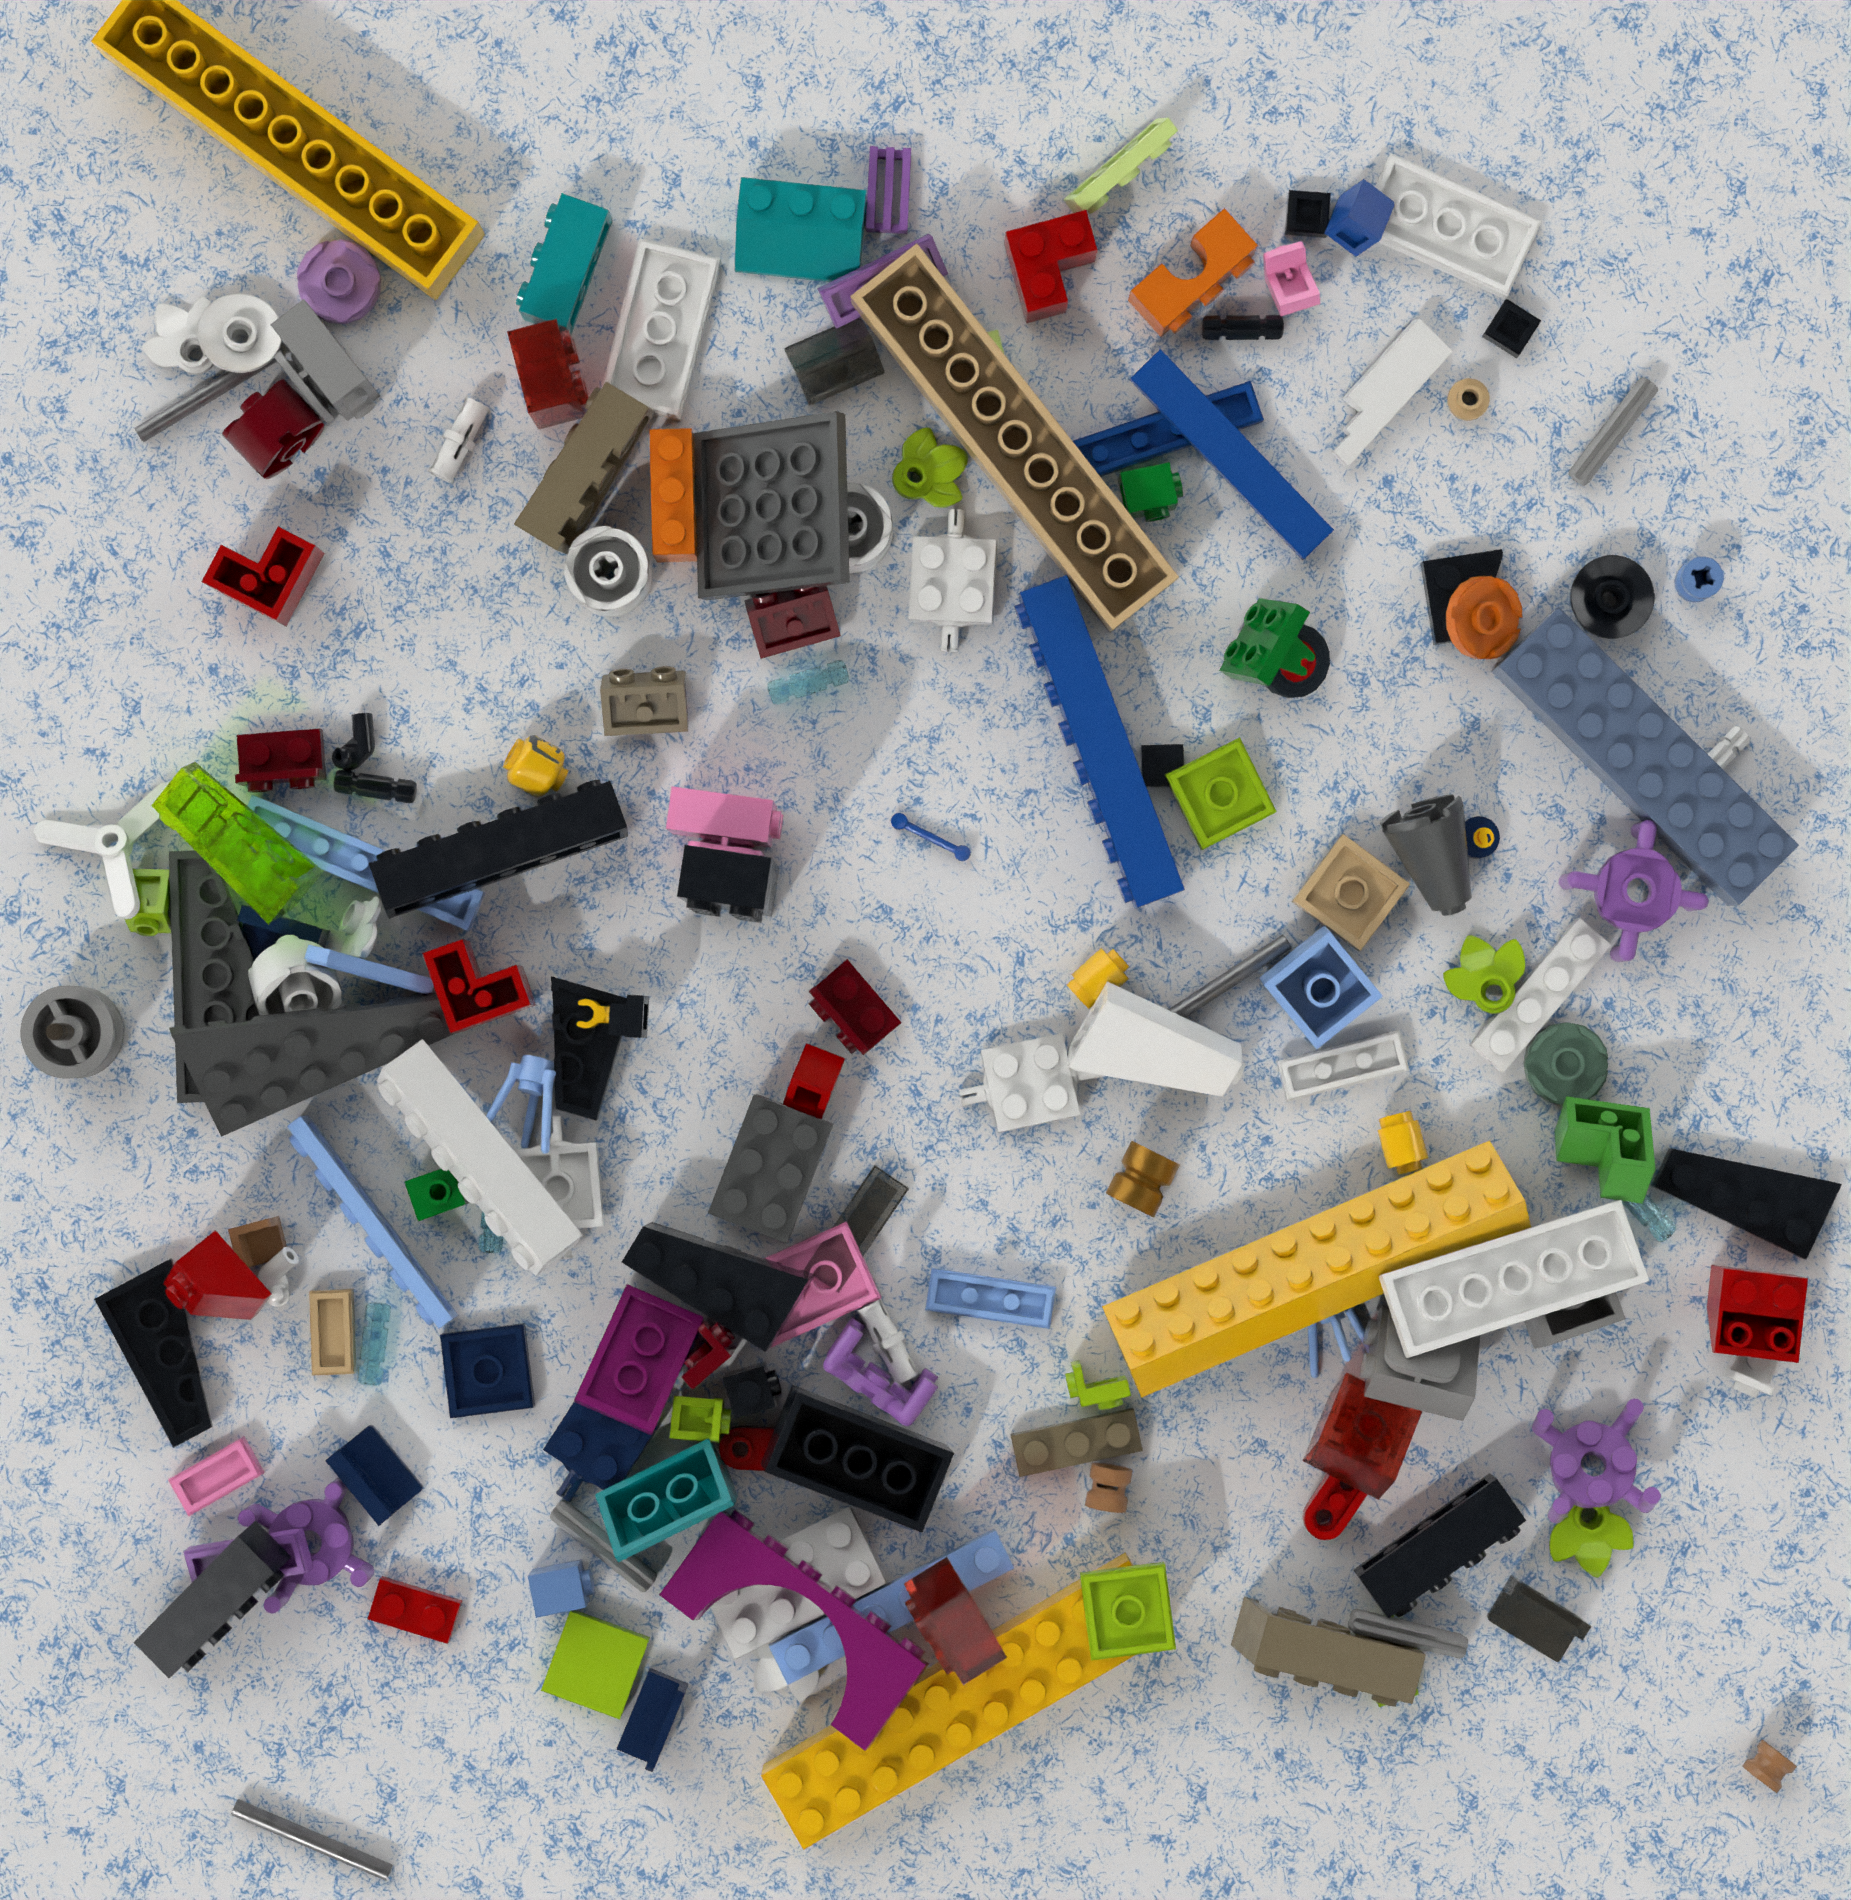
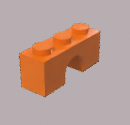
M1225 208L1193 235L1190 247L1197 253L1203 263V271L1200 275L1192 279H1180L1172 275L1161 263L1130 291L1128 301L1160 337L1169 330L1174 334L1180 331L1193 318L1189 313L1201 302L1205 307L1208 306L1224 291L1221 286L1224 281L1231 275L1236 279L1240 278L1254 265L1255 261L1252 257L1258 245Z
M692 428L649 429L653 557L657 563L697 562L694 500V433Z

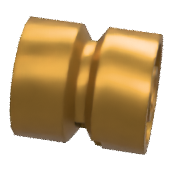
M1131 1141L1121 1160L1126 1169L1124 1172L1115 1174L1106 1194L1151 1217H1155L1164 1197L1159 1189L1161 1186H1170L1180 1164Z

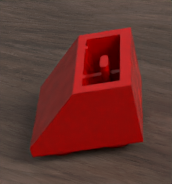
M1711 1265L1707 1314L1712 1352L1799 1363L1808 1278L1791 1274Z

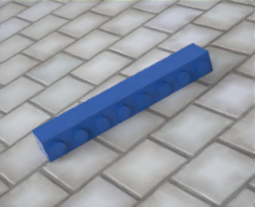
M1065 575L1020 592V604L1014 606L1017 618L1022 629L1029 627L1035 641V643L1029 645L1032 658L1036 667L1044 666L1050 682L1043 684L1051 707L1059 705L1064 721L1058 723L1059 730L1066 747L1073 744L1079 760L1073 762V767L1080 785L1088 783L1093 799L1087 801L1095 825L1103 823L1108 838L1102 840V844L1109 863H1118L1123 878L1116 881L1124 902L1132 901L1134 909L1184 891L1183 883L1068 576Z

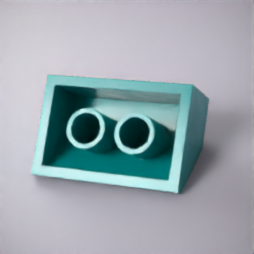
M741 177L736 218L735 272L831 282L860 268L867 209L866 190Z
M708 1438L596 1493L595 1497L614 1556L620 1562L734 1506L738 1495L727 1465Z

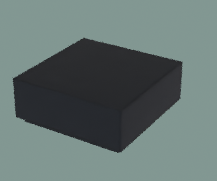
M1289 190L1285 235L1326 238L1327 235L1324 233L1329 223L1331 193Z
M1505 299L1482 337L1513 357L1518 358L1541 320L1510 300Z
M1183 744L1141 745V774L1146 787H1169L1170 785L1164 775L1184 765Z

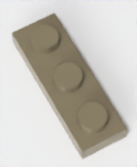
M1133 1408L1010 1434L1019 1477L1143 1451Z

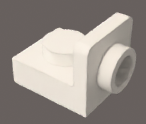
M1731 1355L1723 1375L1735 1380L1732 1388L1744 1394L1757 1398L1759 1391L1772 1396L1775 1388L1769 1385L1779 1361Z

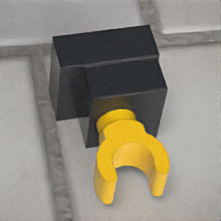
M627 995L626 1004L610 1003V1006H600L599 1003L591 999L578 1001V1005L590 1006L594 1011L593 1018L588 1022L578 1021V1027L588 1029L594 1028L599 1023H609L608 1035L647 1038L649 996Z

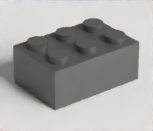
M754 1094L708 1213L787 1244L834 1123L795 1110L759 1094Z

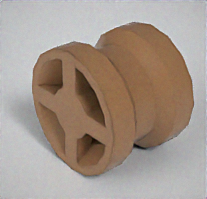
M1762 1739L1757 1745L1758 1753L1753 1759H1747L1742 1767L1771 1790L1778 1793L1782 1788L1781 1780L1786 1774L1793 1773L1797 1766Z

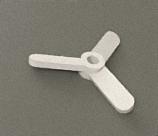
M164 782L158 784L115 825H106L101 829L54 820H43L35 825L34 835L40 843L100 854L104 861L114 911L119 917L131 919L140 909L139 896L130 860L133 844L175 806L179 799L178 790L171 783ZM118 841L115 846L109 847L112 842Z

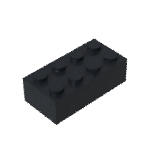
M685 845L677 897L686 902V908L697 914L720 917L721 909L729 910V914L737 918V920L761 923L762 915L772 917L779 866L771 857Z
M792 1385L760 1464L766 1473L923 1532L954 1452L946 1444Z

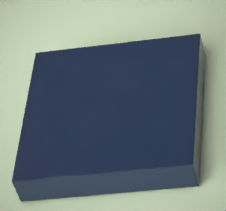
M525 1323L440 1334L450 1418L535 1407Z

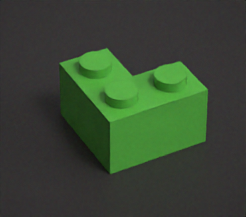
M1566 1096L1554 1131L1556 1161L1598 1167L1600 1198L1643 1204L1656 1169L1650 1108Z

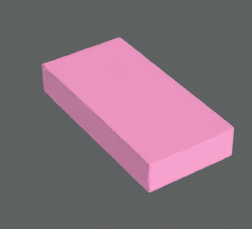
M244 1436L168 1479L187 1515L190 1516L265 1472Z

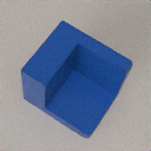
M1363 179L1340 195L1324 234L1356 257L1381 240L1394 208V202Z

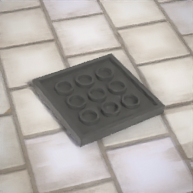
M834 411L694 433L699 599L714 600L850 583L846 419L844 413Z

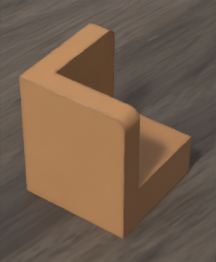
M279 1216L228 1229L234 1252L248 1267L268 1262L284 1247H287Z

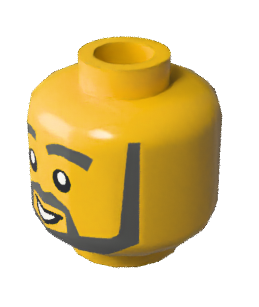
M535 735L529 736L525 740L518 738L503 764V768L508 770V782L537 798L547 794L550 789L557 792L569 771L563 767L565 761L564 752Z

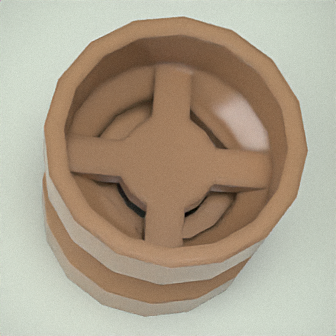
M1091 1463L1090 1477L1093 1483L1092 1489L1086 1494L1085 1506L1101 1511L1126 1513L1128 1499L1125 1496L1126 1486L1131 1483L1133 1470L1114 1464Z

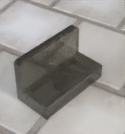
M861 317L837 329L835 326L784 349L809 406L885 373L874 341Z
M1512 1575L1487 1614V1619L1556 1662L1562 1659L1575 1636L1583 1641L1591 1628V1625L1583 1618Z

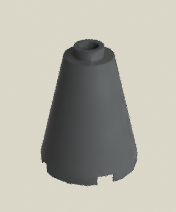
M1454 794L1429 798L1411 804L1412 810L1406 812L1402 817L1399 810L1384 817L1380 822L1384 835L1431 910L1441 911L1443 916H1448L1466 909L1465 903L1472 898L1464 805L1461 797L1458 796L1455 799Z

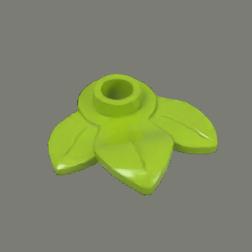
M929 427L921 428L910 435L902 445V461L896 465L892 473L893 486L898 494L904 498L911 500L923 498L929 504L938 508L952 506L963 498L961 491L953 481L965 470L968 463V453L955 445L942 444L937 446L932 429ZM907 473H916L920 477V482H911L908 479Z
M1468 935L1460 952L1461 967L1449 969L1443 973L1445 984L1449 992L1456 998L1475 1001L1476 1005L1486 1013H1502L1513 1004L1515 999L1514 984L1525 972L1526 963L1523 949L1516 939H1512L1495 951L1484 940ZM1491 986H1498L1503 992L1502 997L1497 1001L1489 1000L1486 996V991Z
M1574 1505L1567 1514V1517L1562 1522L1557 1523L1552 1529L1549 1541L1550 1554L1555 1562L1564 1561L1574 1555L1577 1562L1586 1572L1598 1578L1609 1564L1612 1549L1629 1550L1633 1548L1632 1529L1623 1517L1611 1513L1609 1506L1593 1507L1595 1511L1593 1519L1583 1521L1581 1512L1584 1508Z

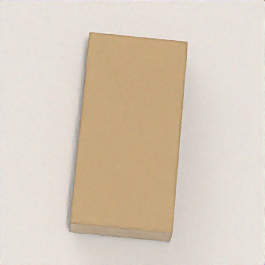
M354 1289L309 1291L312 1376L355 1374Z

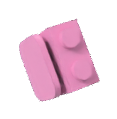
M671 787L666 829L675 835L703 839L700 842L688 841L690 846L764 856L762 851L752 848L754 846L771 848L772 839H780L783 814H781V811H777V806L773 800Z

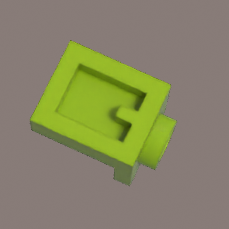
M133 869L140 909L133 918L124 919L129 930L142 936L171 933V920L168 916L170 904L169 869Z

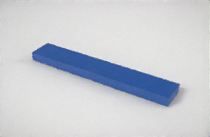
M1161 349L1129 379L1302 560L1334 531Z
M1251 381L1206 396L1238 430L1264 421ZM1160 412L1073 440L1074 444L1100 477L1192 446Z

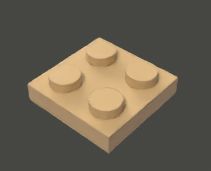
M1342 834L1291 902L1319 923L1325 925L1326 928L1354 949L1361 951L1409 887L1410 883L1346 835Z

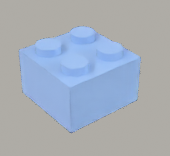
M1325 925L1259 977L1266 989L1316 1049L1320 1048L1383 997Z

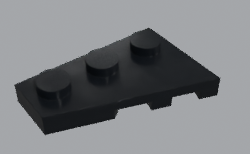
M551 976L556 1109L597 1121L622 1036L608 1035L609 1023H599L594 1028L588 1029L578 1027V1021L588 1022L594 1015V1011L590 1006L578 1005V1001L591 999L599 1003L600 1006H610V1003L626 1004L627 998Z

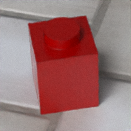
M806 1043L792 1075L783 1105L822 1120L845 1058Z

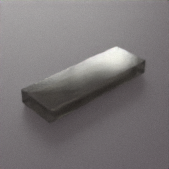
M874 1165L833 1227L847 1221L860 1252L864 1256L909 1190V1187L877 1165ZM842 1233L823 1241L804 1269L809 1272L814 1264L822 1260L835 1262L840 1267L843 1276L842 1283L836 1290L838 1293L857 1267ZM821 1265L814 1271L815 1277L832 1288L836 1285L838 1275L833 1267Z

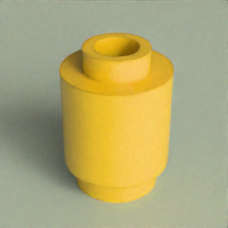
M1100 948L1071 974L1074 978L1066 985L1090 1009L1107 981L1121 987L1129 979L1124 973L1129 968V965L1114 949L1106 953Z
M1406 1111L1380 1118L1381 1129L1377 1131L1387 1168L1396 1167L1398 1175L1423 1169L1421 1160L1428 1159V1154L1419 1121L1413 1119L1412 1112Z

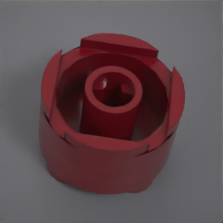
M281 379L264 396L258 391L250 395L240 406L244 414L231 422L222 432V436L264 479H270L291 466L293 463L290 458L299 450L305 453L319 438L325 425L322 423L323 421L319 418V415L285 379Z

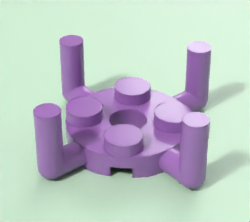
M1652 820L1635 823L1631 827V835L1638 839L1636 848L1624 850L1609 857L1597 875L1573 871L1565 873L1559 878V885L1564 890L1577 888L1594 891L1599 915L1612 926L1622 930L1620 945L1614 946L1610 951V957L1615 962H1625L1634 959L1639 933L1648 932L1663 925L1676 913L1679 906L1683 907L1686 911H1697L1705 909L1709 903L1708 897L1703 893L1682 890L1678 873L1675 872L1662 854L1653 850L1657 826ZM1634 878L1643 880L1648 886V896L1641 903L1632 901L1627 894V886Z
M851 1317L826 1354V1359L823 1362L825 1371L842 1380L858 1394L861 1392L872 1399L871 1403L889 1413L903 1426L912 1425L937 1390L938 1386L935 1382L938 1376L929 1369L924 1368L909 1391L896 1382L892 1386L889 1385L890 1382L888 1380L891 1376L872 1362L865 1368L863 1365L866 1362L852 1351L863 1336L862 1331L865 1325L856 1318Z
M1639 1399L1629 1400L1611 1427L1594 1421H1584L1562 1433L1551 1425L1554 1421V1415L1550 1410L1542 1409L1538 1412L1532 1424V1430L1537 1436L1553 1447L1550 1454V1469L1554 1485L1560 1493V1496L1554 1500L1548 1510V1519L1552 1523L1562 1522L1574 1505L1582 1508L1607 1507L1623 1498L1642 1513L1651 1512L1661 1498L1657 1488L1648 1487L1642 1492L1632 1485L1636 1476L1637 1455L1625 1436L1643 1412L1644 1406ZM1588 1455L1597 1456L1604 1464V1472L1599 1476L1586 1474L1581 1467L1582 1458Z
M340 1478L335 1479L326 1486L324 1500L308 1499L298 1501L282 1510L279 1514L255 1503L239 1513L238 1521L242 1526L248 1527L257 1521L260 1525L269 1529L268 1533L303 1528L304 1531L311 1530L316 1532L322 1541L320 1550L316 1553H310L314 1568L308 1573L283 1577L274 1593L264 1601V1609L268 1613H276L286 1605L297 1584L320 1585L335 1577L342 1569L351 1573L350 1581L356 1587L364 1586L373 1577L374 1567L352 1554L354 1540L345 1513L339 1508L348 1488Z

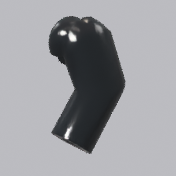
M372 713L351 715L353 737L342 748L337 747L332 753V762L337 768L345 771L358 769L373 754L375 741Z

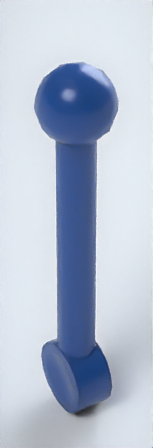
M896 813L891 818V824L895 829H906L954 853L958 861H966L971 855L970 849L967 846H956L909 822L902 813Z

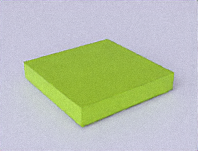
M1240 737L1164 775L1200 850H1204L1277 812Z
M1164 1562L1080 1572L1091 1661L1176 1650Z
M572 1610L567 1617L541 1691L620 1720L650 1637L580 1611Z

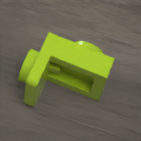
M1079 1360L1071 1362L1073 1372L1065 1374L1070 1399L1078 1397L1081 1407L1098 1404L1099 1410L1110 1409L1123 1405L1122 1398L1131 1396L1128 1380L1125 1375L1085 1384Z
M674 1396L669 1438L698 1442L709 1438L712 1443H721V1435L730 1433L732 1409L724 1408L725 1401L722 1398L706 1399Z

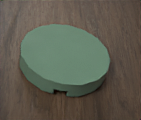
M1569 1022L1549 1025L1539 1031L1526 1047L1523 1061L1526 1080L1537 1095L1550 1103L1563 1105L1566 1096L1590 1099L1599 1092L1606 1082L1608 1054L1599 1036L1584 1025Z

